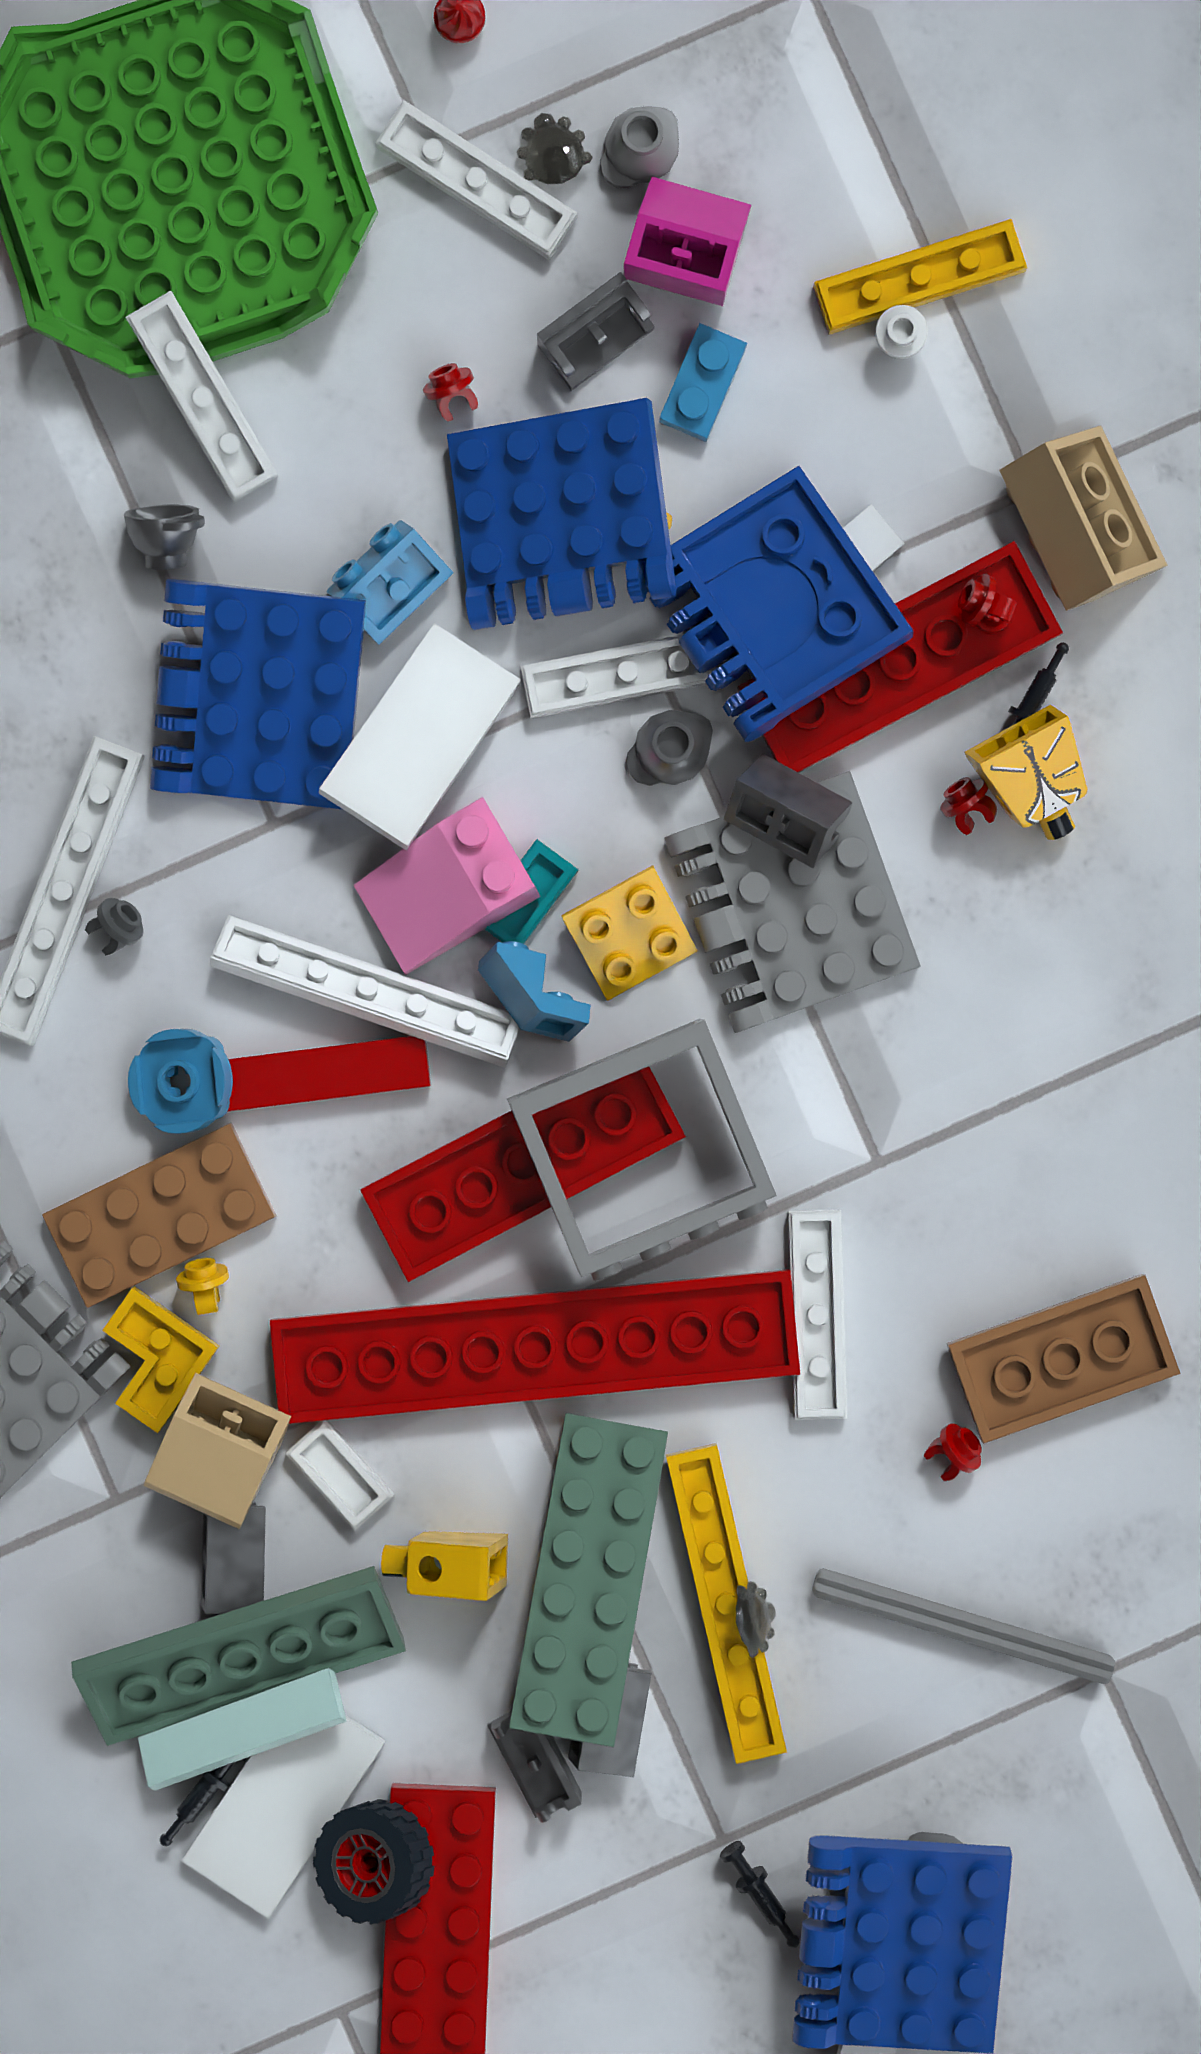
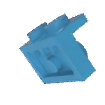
M402 520L398 521L395 525L390 523L382 527L372 537L369 543L371 548L357 561L352 559L346 562L336 571L332 577L334 584L327 590V593L332 597L366 600L364 631L378 645L454 573L416 530Z

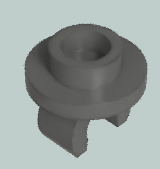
M107 898L98 906L97 917L87 923L85 931L89 935L103 927L111 937L110 943L102 950L106 956L122 949L125 945L135 944L143 936V925L139 911L131 903L116 898Z

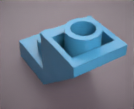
M497 942L479 960L478 971L521 1030L570 1042L589 1024L591 1004L575 1001L572 996L563 992H542L546 954L529 950L525 944L519 942Z

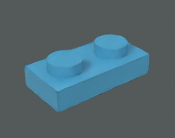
M699 323L659 417V423L707 442L744 355L747 342Z

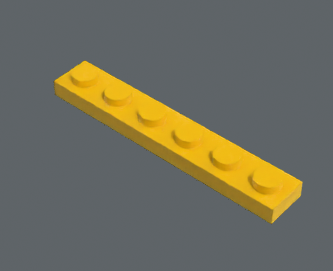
M717 1443L666 1454L735 1762L739 1764L787 1753Z

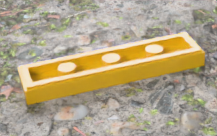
M1012 219L815 281L813 288L828 334L831 335L878 320L887 309L896 305H908L915 308L1024 273L1027 270V265Z

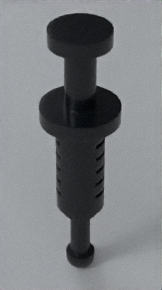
M1061 642L1056 646L1057 650L1046 669L1038 670L1034 677L1035 679H1033L1018 708L1010 707L1008 712L1016 717L1013 725L1040 711L1045 699L1048 697V693H1050L1051 688H1053L1057 681L1054 672L1064 654L1068 653V644Z
M235 1762L202 1774V1778L177 1808L178 1813L176 1815L178 1818L165 1834L160 1836L159 1841L162 1846L167 1847L171 1845L172 1839L185 1823H193L219 1789L226 1791L229 1788L230 1784L224 1776Z
M735 1841L726 1846L720 1853V1857L724 1863L732 1862L741 1875L735 1885L737 1890L742 1894H749L768 1924L778 1926L787 1939L786 1943L789 1947H798L800 1943L799 1937L793 1934L784 1921L786 1911L765 1882L768 1875L767 1871L763 1866L750 1867L742 1855L745 1846L741 1841Z

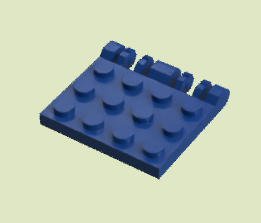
M646 397L447 434L467 586L465 595L469 624L473 630L495 627L496 611L498 620L502 625L513 624L516 620V607L512 584L525 582L526 605L529 615L533 620L543 619L547 615L543 582L545 578H548L549 602L554 616L591 611L593 608L589 574L591 570H594L598 603L602 609L613 607L616 592L612 567L626 565V585L633 603L644 602L647 598L644 561H646L647 582L652 599L675 597L676 583L653 407L650 399Z
M800 466L795 467L671 544L676 595L675 597L653 600L652 597L649 598L653 605L660 609L682 597L690 587L694 591L698 599L675 612L670 617L667 626L672 633H682L689 627L699 623L707 614L710 615V618L686 632L679 640V644L699 673H704L719 665L733 652L737 655L708 675L705 683L710 690L717 691L725 688L737 680L746 670L752 677L754 682L732 695L725 701L726 703L722 707L728 717L731 716L733 718L741 714L733 724L745 742L757 739L771 730L786 716L913 638V629ZM644 561L643 566L646 581V592H649L646 574V561Z
M166 580L165 602L205 606V613L164 610L163 622L174 627H204L202 645L186 644L181 641L161 643L160 655L179 659L201 660V667L198 669L180 666H159L156 703L172 707L197 708V717L168 713L155 715V726L165 731H195L194 749L169 744L153 746L152 758L155 760L180 764L193 763L192 769L169 766L151 767L150 789L171 793H196L342 809L320 795L319 788L354 739L366 600L187 580Z
M825 1835L811 1837L809 1839L807 1858L810 1868L806 1871V1882L811 1887H816V1889L841 1890L846 1888L845 1897L812 1895L811 1897L808 1896L806 1901H804L803 1913L808 1918L802 1921L799 1959L805 1965L802 1964L801 1968L798 1969L797 1981L802 1986L814 1989L831 1990L837 1987V1995H812L811 1993L799 1995L795 2001V2011L798 2015L794 2017L793 2042L801 2047L826 2049L837 2044L993 2054L1013 1857L1010 1847Z

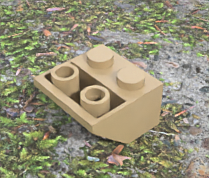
M195 1373L170 1422L143 1486L240 1529L282 1444L291 1416Z

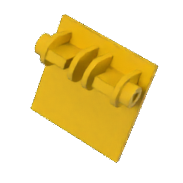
M653 865L561 915L607 1001L698 951Z

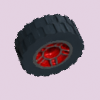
M377 1799L342 1810L333 1815V1820L327 1821L321 1829L323 1831L321 1836L316 1839L314 1846L316 1848V1856L313 1857V1867H316L317 1877L315 1879L317 1885L321 1887L326 1902L332 1904L337 1909L336 1912L342 1917L347 1916L351 1918L352 1922L358 1924L369 1922V1925L387 1921L414 1908L421 1902V1896L427 1894L429 1890V1880L434 1874V1866H432L433 1846L429 1844L427 1838L429 1835L425 1827H421L417 1821L418 1817L412 1811L407 1812L403 1809L404 1806L399 1803H387V1800ZM371 1853H373V1854L377 1857L378 1862H379V1866H378V1864H377V1862H376L375 1857L372 1856Z

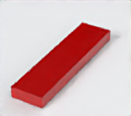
M414 1036L228 1059L232 1069L233 1087L227 1112L431 1086L426 1041Z

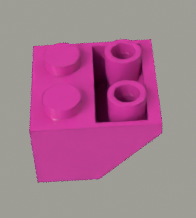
M651 177L637 215L624 261L625 278L723 306L751 210V204Z

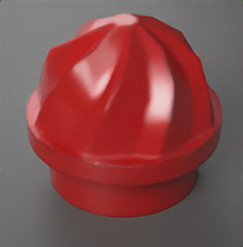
M438 0L434 9V23L439 34L446 40L453 43H466L475 39L484 28L486 16L484 6L480 0Z

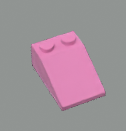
M483 797L434 825L415 839L407 851L405 849L400 850L354 884L356 891L405 975L540 897L534 883Z

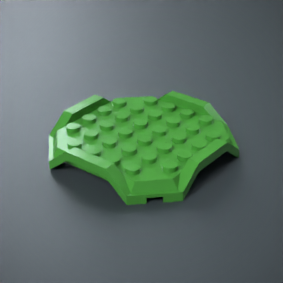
M137 0L71 23L12 26L0 48V231L19 285L27 324L32 330L131 379L159 374L125 317L169 291H172L212 362L283 339L329 313L378 215V210L363 171L310 9L292 0Z

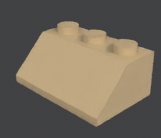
M1102 426L1045 442L999 470L1005 481L1007 494L1016 505L1028 530L1030 543L1039 553L1051 578L1052 589L1057 597L1061 599L1066 611L1097 600L1168 566Z

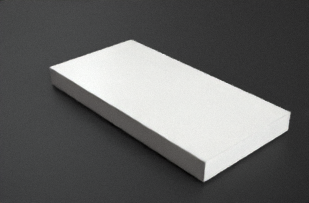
M434 623L319 788V794L407 851L520 685L521 679Z
M345 1714L347 1721L250 1756L184 1855L182 1862L269 1919L314 1851L316 1839L323 1832L321 1830L327 1821L333 1820V1815L341 1810L384 1745L385 1740Z

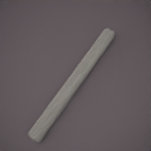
M824 1568L819 1569L813 1583V1594L827 1601L1101 1684H1108L1113 1675L1115 1660L1110 1655Z

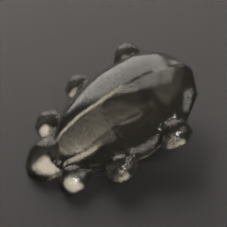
M539 114L534 119V129L525 127L521 132L522 138L528 141L527 146L519 147L517 150L518 158L524 159L527 169L523 172V178L528 181L538 180L549 185L562 184L577 176L583 165L590 163L593 158L589 151H583L581 143L585 139V133L579 129L571 132L569 127L572 123L568 117L562 116L556 123L551 114Z
M749 1581L747 1589L744 1586H737L736 1625L741 1640L748 1648L749 1656L754 1658L758 1654V1648L761 1653L768 1650L769 1644L766 1639L769 1640L775 1635L771 1622L775 1619L776 1610L771 1602H766L767 1591L764 1588H757L754 1581Z

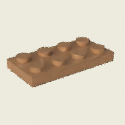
M232 1123L42 1214L87 1308L277 1217Z
M1144 1274L946 1343L983 1444L1181 1374L1148 1280Z

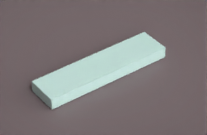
M327 1668L138 1737L147 1785L156 1791L344 1723L347 1720L336 1674L333 1670Z

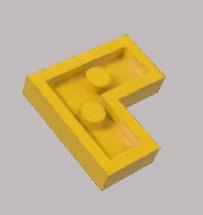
M132 1287L102 1330L145 1360L115 1404L156 1433H159L180 1404L195 1373H202L220 1345L137 1287Z

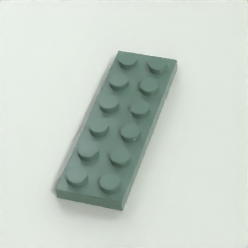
M569 1413L565 1414L509 1729L614 1747L668 1431Z
M374 1566L72 1661L71 1667L72 1678L106 1745L109 1746L165 1728L330 1668L336 1674L405 1652L406 1648L403 1634Z

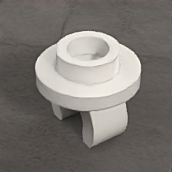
M896 305L887 309L880 316L875 330L876 340L879 347L894 359L909 358L923 348L928 336V325L924 316L917 309L908 305Z

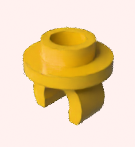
M200 1258L187 1263L184 1267L185 1270L176 1277L178 1288L183 1291L193 1292L197 1315L218 1312L217 1302H220L218 1286L229 1278L227 1266L216 1263L212 1258Z

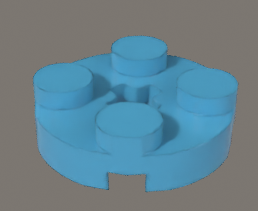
M186 1028L164 1030L152 1035L146 1041L149 1043L142 1048L140 1055L134 1056L128 1072L129 1094L134 1107L140 1115L145 1114L151 1122L156 1124L154 1127L163 1132L174 1134L195 1132L208 1127L216 1119L222 1118L227 1113L233 1087V1075L228 1057L224 1053V1047L215 1037L206 1036L197 1030ZM178 1066L184 1068L185 1073L189 1074L191 1080L190 1086L187 1087L186 1093L182 1096L180 1088L171 1087L170 1078L178 1075Z

